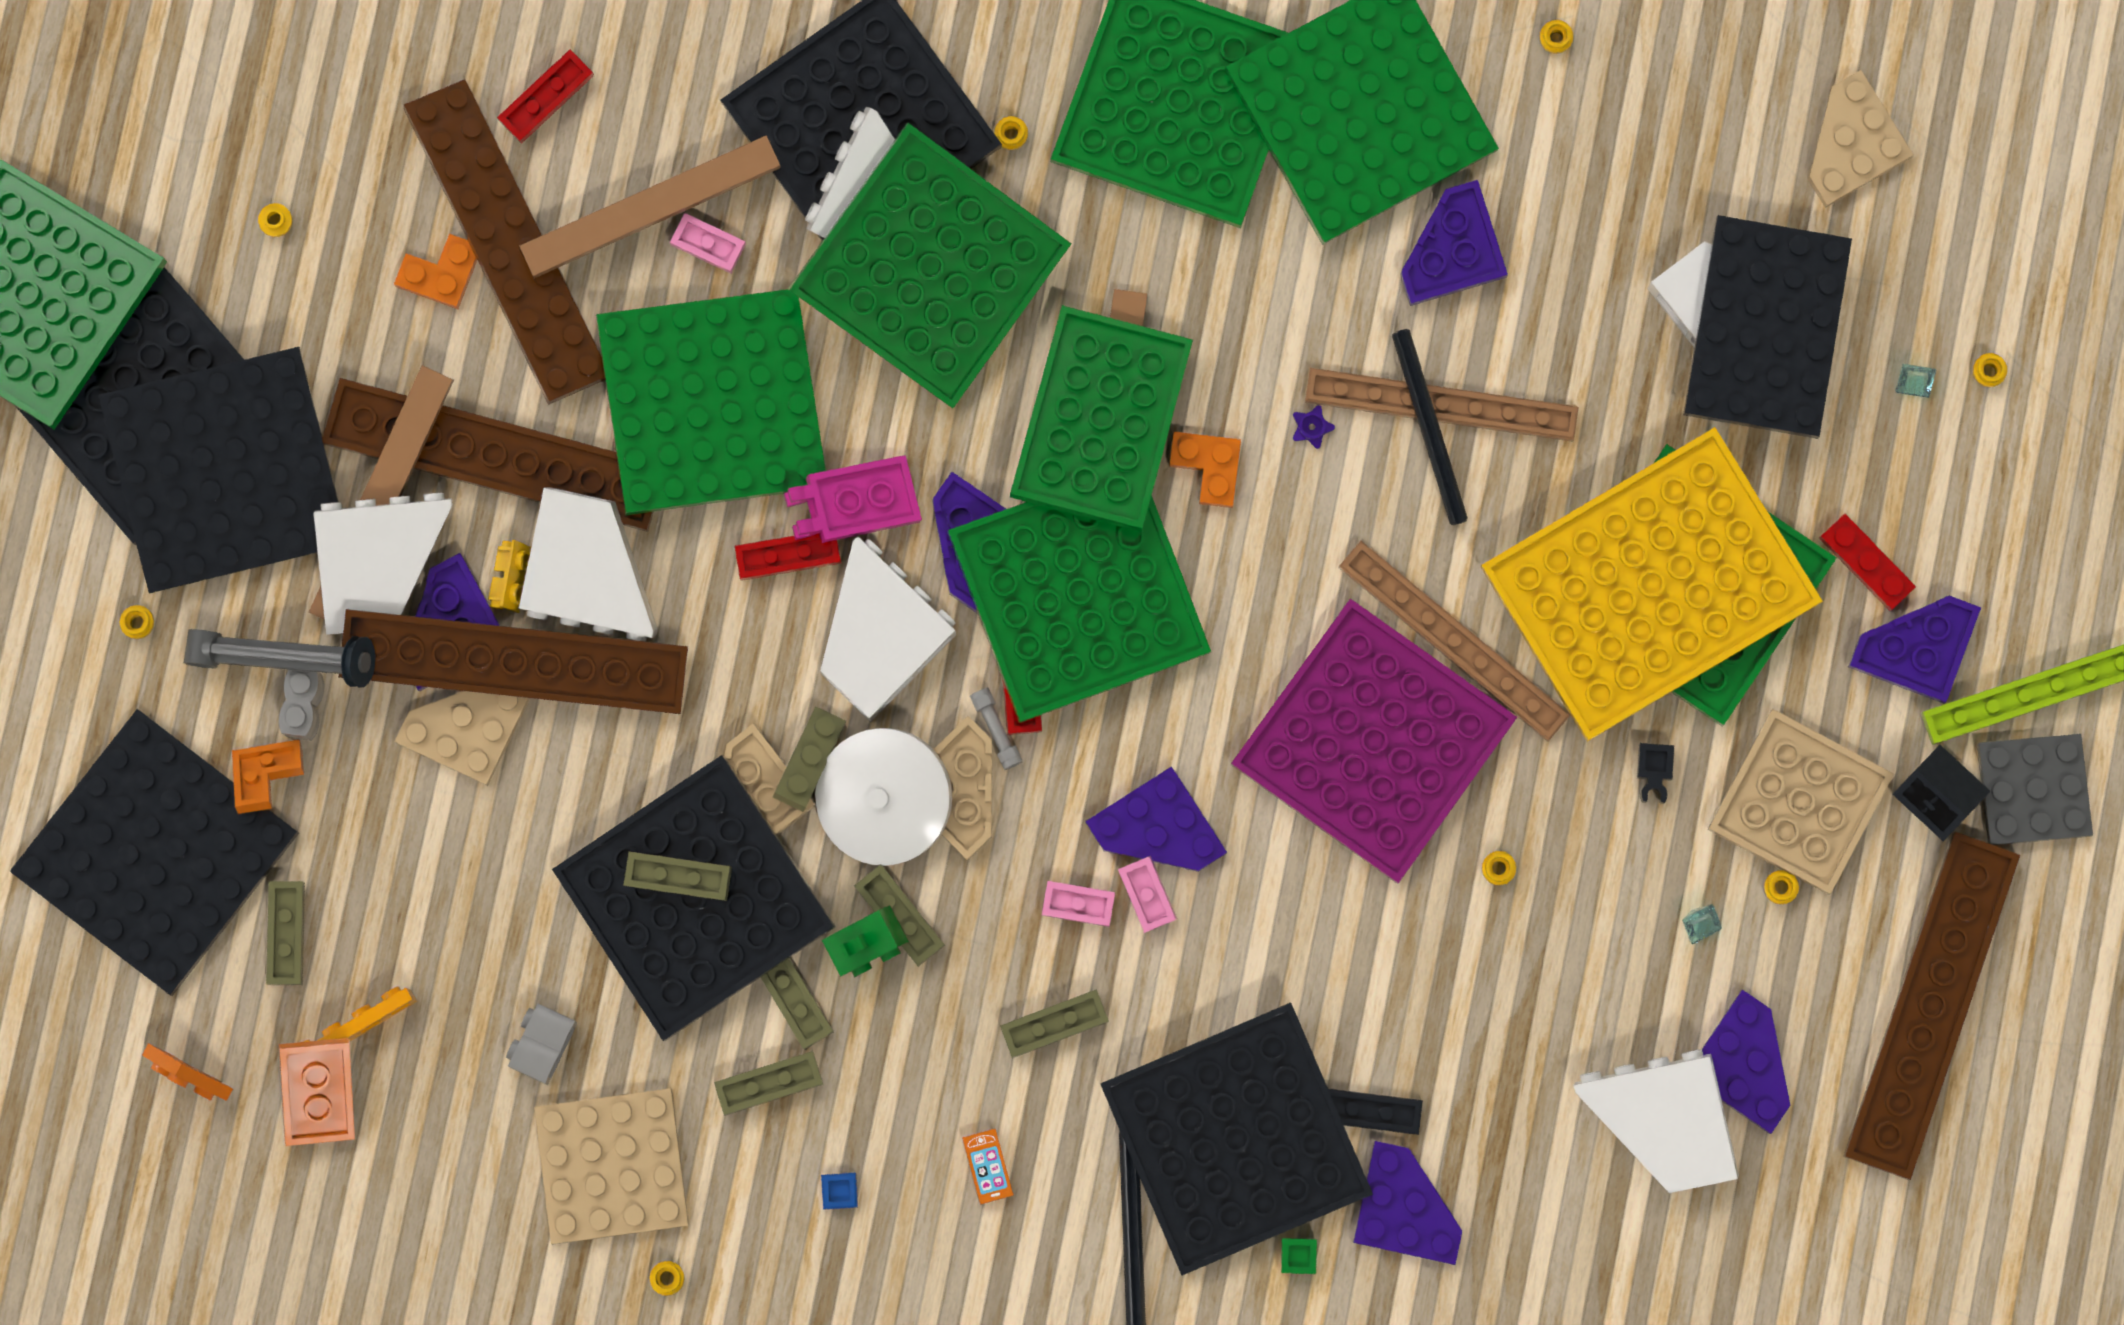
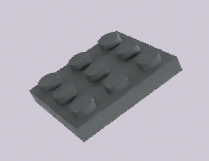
M2081 734L1982 742L1977 744L1981 783L1991 791L1983 799L1989 844L2005 845L2093 836Z

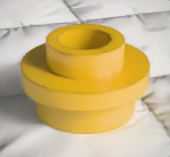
M1549 21L1541 29L1540 43L1550 53H1563L1570 48L1573 42V31L1564 21ZM1552 33H1559L1562 36V41L1555 43L1550 39V35Z
M1008 116L997 123L994 134L1001 142L1002 148L1016 150L1027 141L1028 129L1020 118ZM1008 129H1015L1018 135L1014 139H1008L1005 136V132Z
M272 203L260 211L258 224L266 235L280 237L290 230L292 215L284 205ZM274 214L280 215V222L276 225L269 223V218Z
M1983 354L1973 365V376L1984 387L1998 386L2007 376L2006 362L1997 354ZM1987 365L1992 366L1995 369V375L1987 376L1984 373V367Z
M133 605L126 608L121 614L120 628L129 638L142 639L153 630L154 617L146 607ZM142 617L143 625L137 629L133 628V619Z
M1503 851L1490 853L1482 863L1484 878L1493 885L1499 886L1509 883L1516 873L1515 860L1510 854ZM1496 862H1500L1505 866V872L1501 875L1493 872L1492 866Z
M1785 870L1774 871L1766 878L1764 883V892L1767 898L1779 905L1793 901L1799 891L1796 877ZM1778 881L1784 882L1787 886V891L1784 894H1779L1775 890V884Z
M662 1261L651 1270L650 1284L658 1294L664 1296L676 1294L684 1284V1272L675 1262ZM669 1271L674 1276V1280L670 1285H665L661 1281V1276L664 1272Z

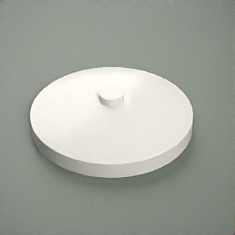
M892 728L870 729L850 736L829 754L826 766L816 785V808L819 820L827 836L845 854L855 860L871 865H895L918 857L927 851L943 833L952 807L951 782L945 765L938 754L919 737L906 731Z

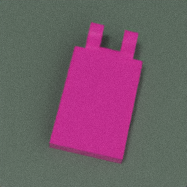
M906 455L809 474L806 477L808 485L788 488V492L784 493L787 507L807 502L811 519L798 520L796 525L792 526L795 540L820 533L822 543L916 524L922 520Z

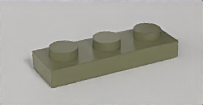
M815 706L774 792L773 798L804 812L826 766L827 757L833 751L846 723L845 720Z
M629 852L624 886L727 901L732 867Z
M879 865L854 885L874 912L886 906H891L909 941L901 946L918 967L945 946L882 865Z
M269 881L267 985H303L305 882Z
M790 958L761 977L804 1050L834 1033V1030Z
M1096 989L1000 1025L1013 1059L1108 1023L1109 1020Z
M813 1051L714 1082L724 1116L824 1085Z

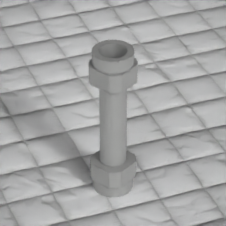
M984 688L970 695L976 711H981L998 747L999 753L997 756L1004 770L1022 763L1023 761L1016 745H1011L993 707L996 703L989 688Z

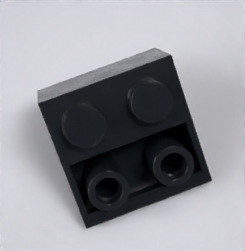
M1939 745L1892 795L1936 836L1944 841L1991 791L1945 748Z

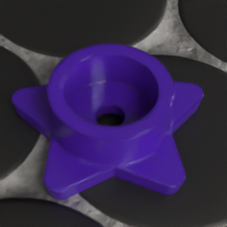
M1317 405L1308 413H1293V417L1298 425L1293 435L1294 441L1308 440L1316 449H1319L1323 435L1335 429V425L1323 418L1320 405ZM1310 424L1315 425L1314 430L1309 429Z

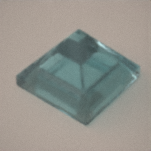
M1902 364L1895 393L1929 398L1936 369Z
M1713 904L1691 910L1682 920L1692 945L1722 929Z

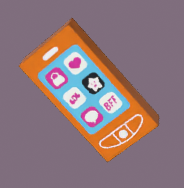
M996 1129L962 1137L980 1205L1014 1196Z

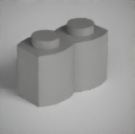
M288 670L284 680L286 701L283 703L279 714L280 731L288 738L312 741L319 728L317 706L320 704L324 694L323 676L320 672Z
M537 1004L535 1010L529 1008L521 1023V1027L525 1028L520 1041L514 1039L507 1052L506 1058L510 1060L508 1067L548 1085L572 1037L577 1022L540 1004Z

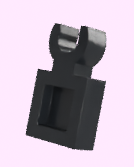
M1639 744L1637 778L1647 779V784L1640 793L1642 803L1647 802L1650 790L1658 791L1660 794V804L1666 802L1668 794L1665 786L1662 785V781H1671L1673 779L1674 745Z

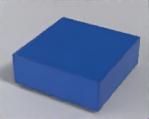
M856 1173L821 1175L823 1210L858 1208Z

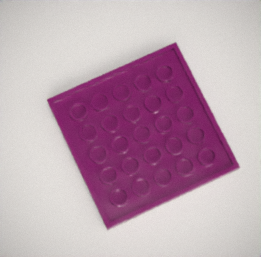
M1350 598L1231 762V765L1398 884L1515 722L1517 716Z

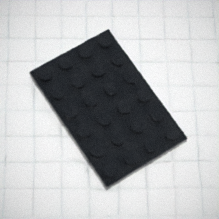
M1721 215L1716 217L1684 416L1815 439L1820 437L1852 238Z

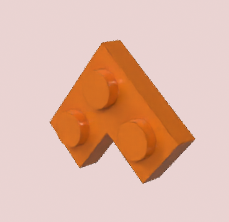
M449 234L438 264L406 253L394 285L405 291L459 309L477 263V258L468 240Z
M1183 432L1173 433L1170 467L1203 471L1199 504L1233 508L1241 439Z
M300 739L232 750L234 796L237 813L242 814L272 809L270 780L304 775L303 750Z
M149 1043L142 1056L153 1062L151 1069L186 1088L188 1083L195 1085L193 1091L208 1100H212L215 1095L227 1101L233 1088Z

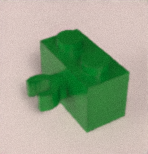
M890 905L822 940L840 977L852 972L854 978L872 969L870 962L878 957L881 958L882 962H885L901 954L898 947L909 942Z

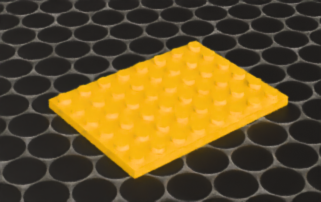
M1716 427L1481 565V569L1587 742L1823 602Z

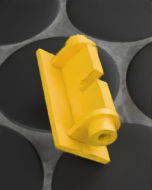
M503 540L502 545L498 546L494 570L504 572V577H492L488 600L491 601V608L500 610L505 608L520 613L519 604L531 546L516 540H512V542Z

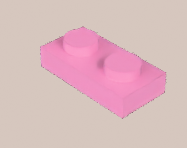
M684 213L670 244L732 274L746 242Z
M1151 856L1118 869L1144 933L1177 919Z
M1047 881L1042 916L1110 927L1115 892Z

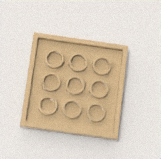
M1772 709L1707 830L1830 895L1894 773Z
M671 1088L534 1107L551 1245L689 1226Z

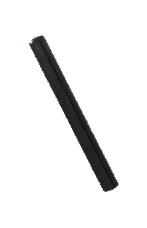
M1410 330L1396 331L1392 334V338L1449 523L1451 525L1464 523L1468 517Z
M1119 1132L1126 1325H1146L1140 1177L1122 1134Z

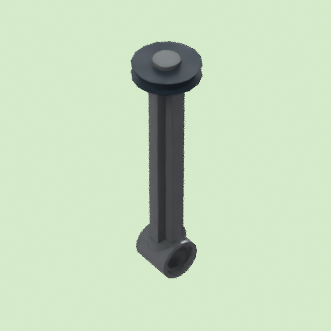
M189 629L183 664L216 669L219 664L342 674L348 686L362 688L369 684L373 676L376 655L373 643L368 637L352 636L347 641L345 647L230 638L222 637V634L213 631Z

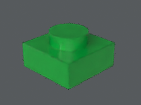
M1282 1238L1281 1273L1316 1274L1317 1239Z

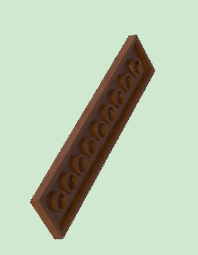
M464 79L404 104L403 109L547 404L550 405L605 381L602 357L559 269L556 268L536 278L531 273L520 245L542 236L466 80Z
M340 378L322 437L324 445L379 459L407 396ZM444 405L414 467L416 470L541 503L543 490L547 487L615 501L623 525L646 532L649 531L654 513L646 512L625 515L615 451Z
M350 609L345 611L342 647H345L347 641L352 636L368 637L373 643L376 660L374 673L370 681L681 714L688 646Z
M1958 832L1952 834L1843 1157L1906 1180H1911L2020 854Z

